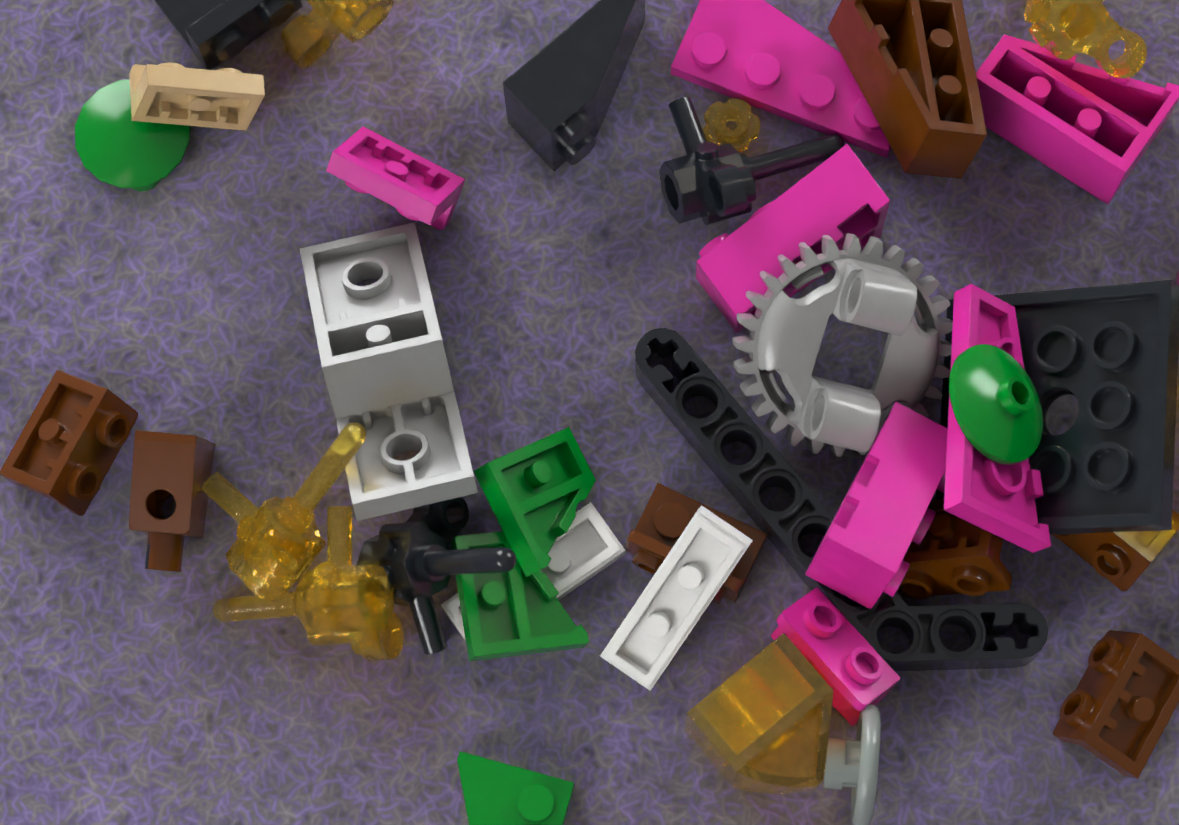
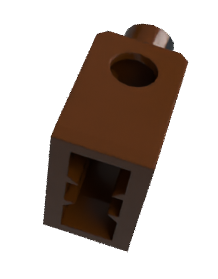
M135 430L129 530L148 533L145 569L181 572L184 537L203 538L215 443L196 435ZM173 495L176 502L175 512L166 519L162 513V506L164 501Z

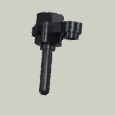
M682 97L674 100L668 106L687 155L663 162L659 170L661 189L670 214L679 224L697 218H702L705 225L713 224L752 211L751 202L756 199V180L825 161L845 146V142L841 136L830 134L748 158L745 154H739L730 143L717 146L713 142H707L691 98Z
M462 497L413 508V514L405 523L383 525L378 535L363 542L356 564L365 590L394 604L410 606L424 654L427 655L438 653L448 647L432 595L448 587L451 575L505 573L511 571L517 561L515 553L507 547L450 550L449 543L452 537L456 536L466 526L469 519V509Z

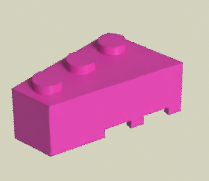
M1004 34L976 72L985 126L1109 205L1168 121L1179 101V86L1167 82L1165 88L1135 80L1130 78L1131 71L1114 66L1108 72L1075 62L1076 55Z
M846 144L777 199L758 209L746 223L732 234L724 233L706 244L699 252L701 258L696 261L695 278L735 333H738L745 327L737 321L736 315L738 313L754 315L757 310L746 297V292L752 291L764 295L768 290V287L760 277V272L766 271L776 278L784 273L779 264L778 255L783 254L794 264L802 261L799 250L800 242H805L816 255L821 254L823 235H829L835 241L838 249L842 250L847 233L854 234L859 238L862 250L871 236L881 237L890 200L850 146ZM829 264L820 266L824 275L834 269ZM820 277L811 280L798 290L789 283L783 291L789 297H792Z
M895 402L805 573L806 576L869 609H872L883 592L892 597L895 595L910 566L903 558L911 541L919 545L935 517L936 512L928 508L936 489L942 493L945 492L948 428Z

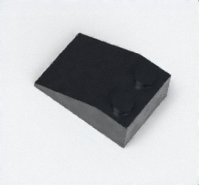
M600 0L503 81L508 123L553 171H556L566 161L570 165L577 164L594 148L596 144L594 137L599 133L645 23V0Z

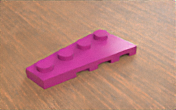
M764 0L699 1L671 65V75L826 135L837 134L843 138L844 142L887 158L891 146L839 51Z
M973 284L954 292L951 368L956 358L966 349L975 345L988 344L1010 354L1024 369L1015 307ZM949 394L944 511L1032 553L1050 547L1049 527L1046 524H1038L1035 499L1043 496L1040 471L1030 469L1028 458L1016 464L1005 465L994 462L982 455L962 432L955 418Z

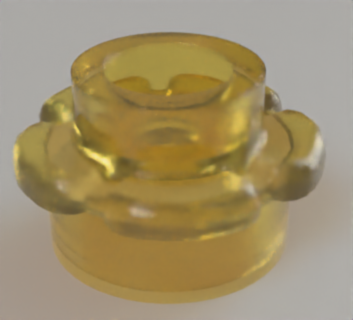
M730 98L726 103L717 101L708 107L704 114L706 126L703 128V132L707 142H713L717 146L730 143L740 153L748 149L751 141L758 137L761 127L760 119L757 115L752 114V107L749 103L742 99ZM734 121L737 127L729 130L726 127V123Z

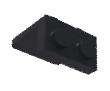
M154 0L206 70H212L222 62L233 58L245 46L271 28L284 23L294 12L303 7L301 0Z

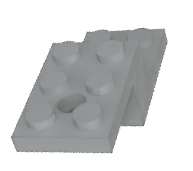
M415 222L300 248L321 366L336 417L356 520L360 521L478 493ZM378 279L377 282L371 285L357 286L358 283L364 280ZM405 451L419 452L415 457L408 460L400 461L394 459L395 456Z

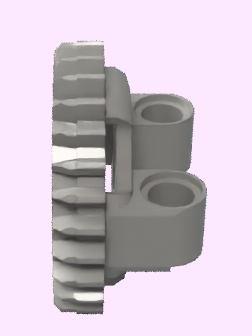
M847 233L843 249L839 250L835 241L829 235H823L821 254L816 255L805 242H800L799 250L802 261L794 264L790 259L781 254L778 255V261L781 269L784 271L783 274L776 278L766 271L760 272L761 279L768 287L766 293L762 295L752 291L746 292V297L757 308L755 314L738 313L736 315L737 321L750 330V335L732 338L733 345L737 349L749 353V355L735 360L733 363L738 373L753 374L740 383V389L745 396L760 394L751 404V409L757 417L772 411L766 423L767 427L774 434L789 424L785 437L789 444L794 447L806 436L808 438L807 446L813 454H818L824 443L830 444V449L836 457H842L845 448L858 451L860 455H864L872 446L895 402L927 418L929 415L920 403L923 397L941 400L943 395L932 384L934 377H950V370L939 362L940 356L951 355L952 344L941 340V335L952 331L953 321L948 318H937V315L945 311L950 306V302L941 295L928 297L936 290L940 283L932 275H926L917 280L924 265L913 257L902 265L905 251L899 246L892 245L882 256L883 242L879 238L871 236L865 248L861 251L859 238L854 234ZM829 264L836 270L834 278L829 283L814 289L802 298H790L783 291L789 283L798 290L811 280L824 275L820 267L822 265ZM831 314H834L843 322L889 333L871 389H864L812 376ZM767 370H776L781 375L786 389L794 399L795 407L785 401L786 397L777 385L773 373Z

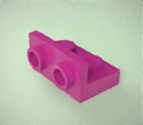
M364 126L332 152L326 169L327 172L344 180L351 189L360 193L371 194L395 207L402 216L411 220L422 221L438 230H443L449 224L465 179Z
M818 587L786 608L778 616L777 623L779 626L770 636L852 727L858 723L860 711L870 704L876 706L901 679Z

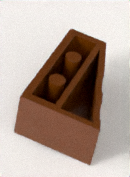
M841 0L828 26V30L904 172L908 174L962 179L987 136L962 0Z

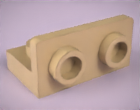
M168 62L158 65L135 64L129 73L132 121L247 131L265 96L263 75L242 73L234 68L206 70L185 68L181 64Z

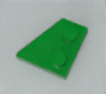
M570 427L492 460L473 471L526 577L548 566L552 559L548 556L550 549L557 537L567 533L576 517L577 505L587 498L596 482Z
M503 531L455 536L450 542L451 550L507 547L512 550ZM517 560L515 567L505 573L456 575L469 662L584 648L589 643L587 632L581 624L579 626L575 625L556 598L559 592L545 573L538 571L526 577Z

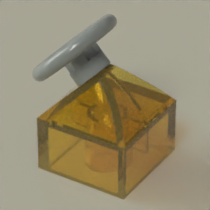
M785 633L780 635L686 713L685 732L732 788L756 793L781 794L815 790L821 784L822 788L842 790V787H851L852 824L870 825L879 768L880 711L873 704L860 711L856 740L829 738L833 690Z

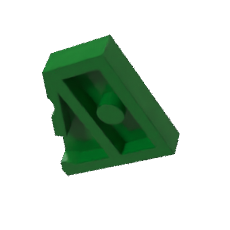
M459 751L457 763L469 825H564L575 786L574 782Z

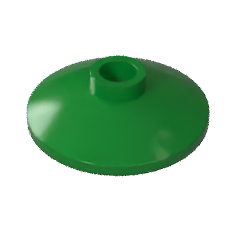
M980 344L963 351L954 361L949 377L950 401L962 432L982 455L994 462L1011 465L1026 460L1038 448L1043 431L1041 404L1031 379L1023 367L1010 354L998 347Z

